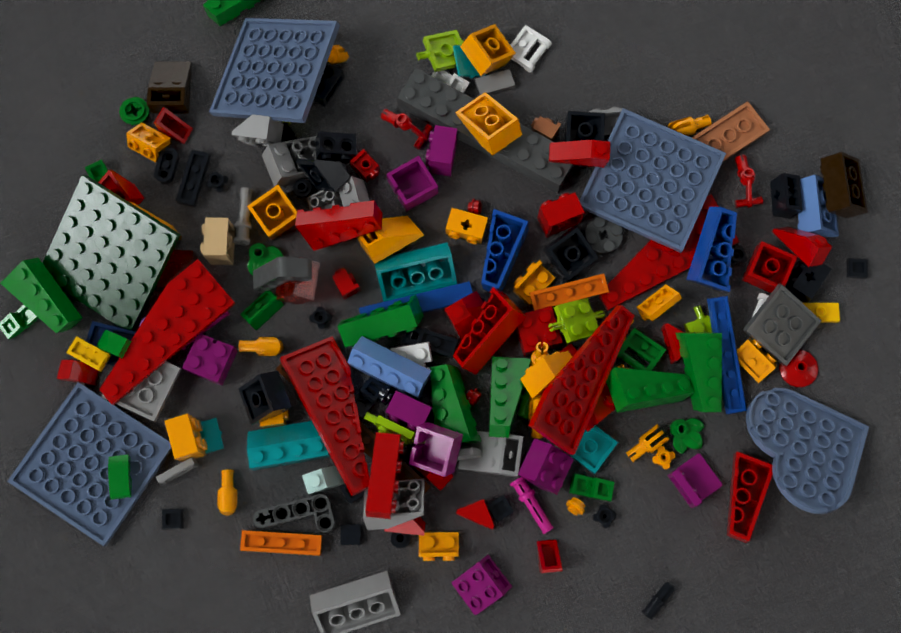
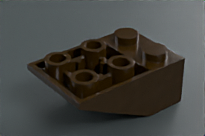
M155 61L147 91V106L152 114H159L163 107L173 114H189L191 61Z

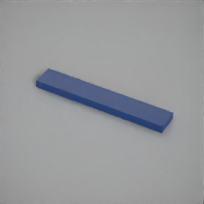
M469 281L414 295H417L422 312L425 313L446 308L473 292ZM410 296L360 307L359 312L360 314L366 312L367 315H370L372 310L379 307L387 309L388 306L394 304L393 302L399 300L402 303L410 300Z
M728 296L707 299L712 332L722 333V394L726 414L747 411Z

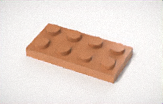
M747 101L692 138L725 152L724 162L768 133L770 129Z

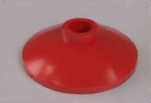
M799 349L787 366L779 364V371L783 380L789 385L799 388L806 387L816 379L818 364L809 352ZM798 364H802L804 369L800 370Z

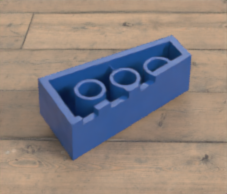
M709 207L686 280L718 291L730 292L729 276H732L730 265L731 256L734 254L732 243L736 231V212L723 207Z
M493 209L481 281L483 290L490 292L492 287H495L503 292L528 234V221Z

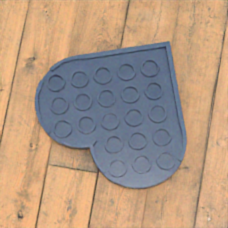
M773 388L772 390L760 392L748 406L746 425L755 444L767 455L773 457L772 472L780 492L790 503L806 512L826 514L840 508L851 495L869 426L789 389Z

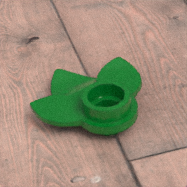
M255 243L249 249L248 271L253 276L255 269L277 257L284 256L276 247H266L261 243ZM256 249H261L262 254L260 256L255 255Z
M689 418L686 421L676 419L670 425V432L674 436L673 447L680 454H683L687 447L691 449L702 448L703 440L699 432L705 426L700 420L695 418ZM680 425L682 426V432H679Z

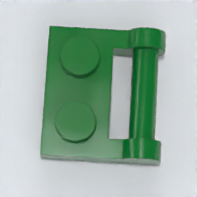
M633 328L622 344L617 359L621 358L637 370L652 371L666 349L636 328ZM627 348L649 362L648 366L645 367L624 351Z

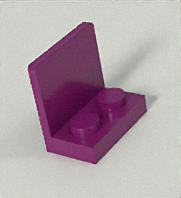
M700 453L667 475L690 508L701 504L703 499L722 486V483Z
M489 554L452 582V585L474 615L479 614L512 588Z

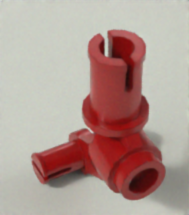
M388 109L383 110L387 115L381 113L382 120L393 124L395 128L400 127L404 131L410 129L418 136L417 141L413 145L416 149L420 150L423 143L429 139L428 135L433 129L431 125L426 124L421 132L412 124V120L407 114H396Z
M741 155L735 158L738 168L737 175L740 177L741 184L746 186V199L735 200L736 208L744 206L750 208L752 205L763 204L762 196L752 198V184L755 180V172L749 167L747 156L742 155V160Z

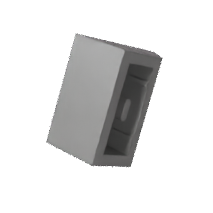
M252 114L236 127L231 135L247 145L256 146L257 144H262V146L267 147L268 144L281 142L284 124L279 121H273L269 116Z

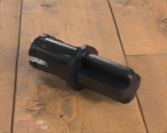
M665 582L655 596L652 595V600L642 610V613L652 620L661 607L666 606L664 603L675 591L674 586L669 582Z

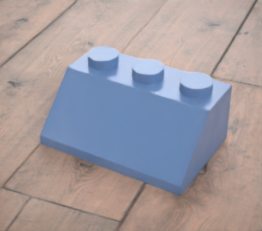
M817 175L801 178L800 187L803 211L797 213L799 219L798 230L818 234L823 237L839 236L837 215L829 213L826 208L827 198L823 190L824 179Z

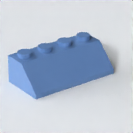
M363 336L352 348L347 362L351 367L388 386H392L394 389L418 401L431 373V370Z

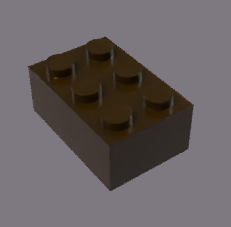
M844 152L820 158V171L824 179L823 190L827 198L825 204L829 213L846 219L868 213L859 159Z

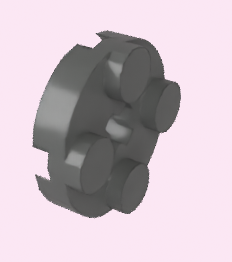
M596 217L586 227L584 237L596 254L606 255L616 251L620 246L623 237L622 227L604 218ZM598 233H607L608 239L604 238V240H601V236Z

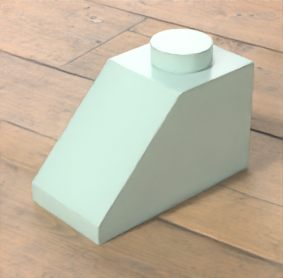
M335 465L302 475L307 493L310 496L345 484Z

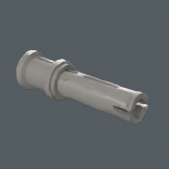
M247 187L241 188L238 221L235 223L236 237L233 239V242L238 245L250 244L249 230L252 229V225L250 223V210L247 206L251 204L253 190Z

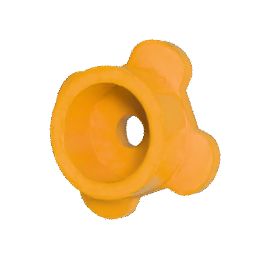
M660 446L655 456L652 457V461L654 464L662 466L663 469H669L670 462L675 458V453L667 451L664 446Z

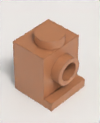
M540 116L534 119L531 127L534 132L553 141L560 131L561 123L558 122L555 125L551 119Z

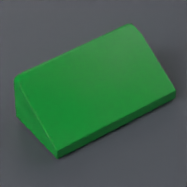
M265 291L240 315L255 330H258L283 307V303L274 293Z

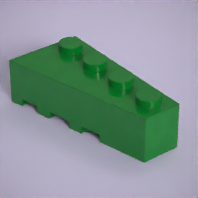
M39 258L23 260L0 283L56 334L72 329L83 319Z
M677 332L676 337L680 344V355L683 357L685 365L684 372L688 375L694 393L690 395L693 410L700 412H722V333Z
M448 364L430 367L434 424L463 434L461 444L482 442L475 427L477 426L475 419L471 415V406L466 399L465 387L458 367Z

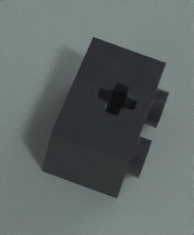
M782 173L770 181L773 216L790 218L803 211L799 175Z
M802 261L798 267L799 273L797 275L794 274L788 282L790 285L788 290L804 303L809 302L832 270L824 263L808 267Z

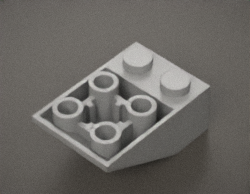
M317 136L267 145L262 158L274 187L276 185L280 187L291 185L299 179L308 178L296 163V160H316L315 139Z
M353 176L336 192L322 190L307 197L310 211L317 207L329 209L333 205L345 207L349 206L350 203L370 201L364 180Z
M477 431L482 442L462 444L461 448L474 447L482 450V457L460 460L458 469L518 477L523 436L510 434L509 438L489 437V432Z
M425 479L397 480L399 481L398 493L394 494V500L397 501L396 513H392L391 519L366 517L365 509L368 489H366L364 492L363 520L367 530L388 529L423 516Z

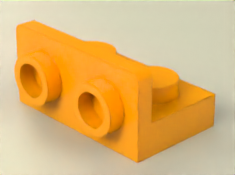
M142 122L126 133L128 148L154 162L158 160V152L171 144L170 137Z
M540 260L536 264L533 262L526 269L527 273L525 276L522 277L520 275L513 283L515 285L513 292L529 306L532 304L529 293L547 288L556 278L542 266L543 262Z
M665 284L639 304L637 309L644 321L648 319L654 321L681 300L682 297L679 292Z
M749 337L737 349L738 361L759 383L776 368L777 364L775 362L777 360L769 352L766 354L761 349L762 346Z
M425 532L424 536L419 535V557H423V561H435V557H443V561H455V557H459V532Z

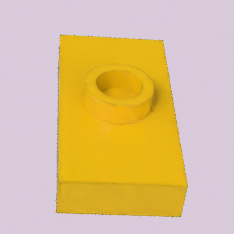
M803 303L821 320L820 323L840 322L839 303Z
M77 336L66 352L102 372L111 357L109 353Z

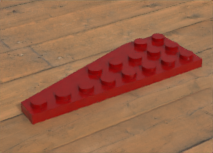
M712 194L707 196L682 253L650 240L608 283L609 292L599 294L607 311L690 269L709 207H719ZM736 234L735 238H733L732 247L740 242Z
M197 259L166 285L131 339L132 342L123 359L119 358L99 390L111 405H115L236 304L200 260Z
M617 305L544 389L528 425L570 455H575L635 316L623 305Z
M331 336L280 357L281 364L351 496L368 489L370 478L364 455L365 449L361 437L357 403H355L351 369L334 337Z

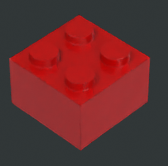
M575 192L571 194L564 193L555 201L548 200L542 203L537 219L547 238L580 224L585 212Z
M761 241L755 247L742 281L772 293L778 284L786 286L797 256Z
M552 306L524 313L526 318L516 328L524 357L532 355L536 351V344L538 342H541V347L543 342L547 343L548 350L561 347L563 342L559 330L551 332L549 330L551 328H548L550 323L556 322Z

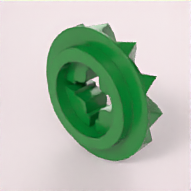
M139 97L128 98L121 104L119 110L121 119L126 124L132 126L140 124L144 120L147 121V116L150 114L147 103ZM132 107L136 108V110H139L137 111V117L134 116V114H131L133 113Z

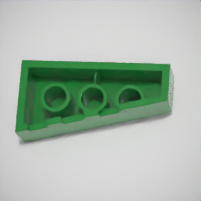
M207 0L203 7L207 16L216 24L222 26L239 16L240 12L253 8L254 4L261 0Z
M417 295L410 296V300L404 303L401 300L393 302L394 304L388 306L387 309L384 307L376 308L370 312V315H367L365 312L342 320L337 327L344 346H352L353 348L361 336L376 342L381 339L380 337L386 335L387 337H393L403 330L406 332L415 330L424 316Z
M492 357L489 437L509 438L525 387L520 379L526 374L525 370L530 367L531 359Z
M615 367L611 370L606 381L617 413L684 401L694 393L687 374Z

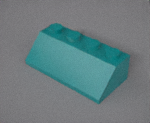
M447 242L388 256L375 264L384 302L457 284L452 254Z
M312 421L248 431L247 455L249 469L253 471L331 457Z

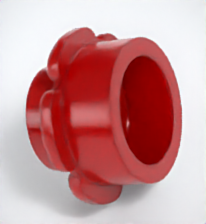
M473 198L472 202L468 203V212L481 215V200Z
M478 388L475 390L470 389L466 394V399L470 405L475 406L482 393L478 391Z

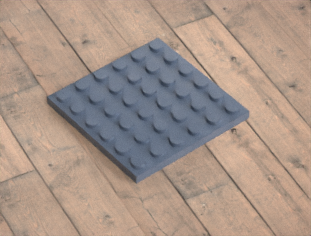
M245 18L209 113L213 116L246 119L253 114L269 116L273 121L305 123L340 24L337 21Z
M623 108L608 139L610 142V160L605 167L594 168L579 200L583 210L682 253L726 153Z
M78 382L7 482L102 546H107L172 451L170 441L115 405H111L109 401ZM129 454L131 458L130 477L132 478L131 497L111 500L108 480V459L111 456Z

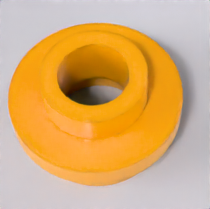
M572 497L571 500L566 502L568 511L573 515H583L585 512V504L578 498Z

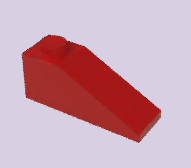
M581 140L549 144V162L605 167L610 160L609 141Z
M790 227L774 228L772 230L808 267L822 265L832 249L826 238L818 234Z

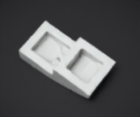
M445 70L434 71L432 77L462 93L465 92L470 83L457 74L451 75Z

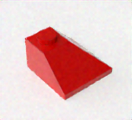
M108 170L98 182L128 202H133L136 205H139L145 199L135 184L113 170Z
M477 291L444 309L461 341L465 334H469L471 331V324L474 318L478 319L483 310L481 306L484 302Z

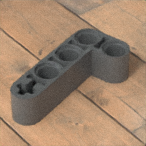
M277 257L253 271V290L270 291L288 281L312 280V260L296 257Z
M323 494L256 511L253 516V522L259 528H270L311 516L315 517L316 526L322 532H331L336 526L332 502L329 497ZM321 498H324L327 502L324 509L317 507V501ZM305 503L307 511L304 514H299L297 511L298 506ZM285 508L288 515L285 519L281 520L278 513L281 509ZM262 514L264 516L273 515L274 519L270 518L265 520V524L263 522H259V519L262 518ZM324 518L331 520V526L328 529H324L321 526Z

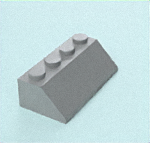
M388 571L309 595L312 614L320 633H347L401 615Z

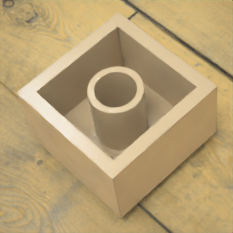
M205 217V224H202L204 242H201L200 251L211 265H234L235 243L233 239L235 238L236 229L229 218Z

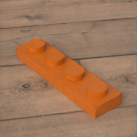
M603 273L533 291L529 294L533 310L535 311L607 293L609 290L605 274Z
M242 530L240 551L321 556L323 535Z

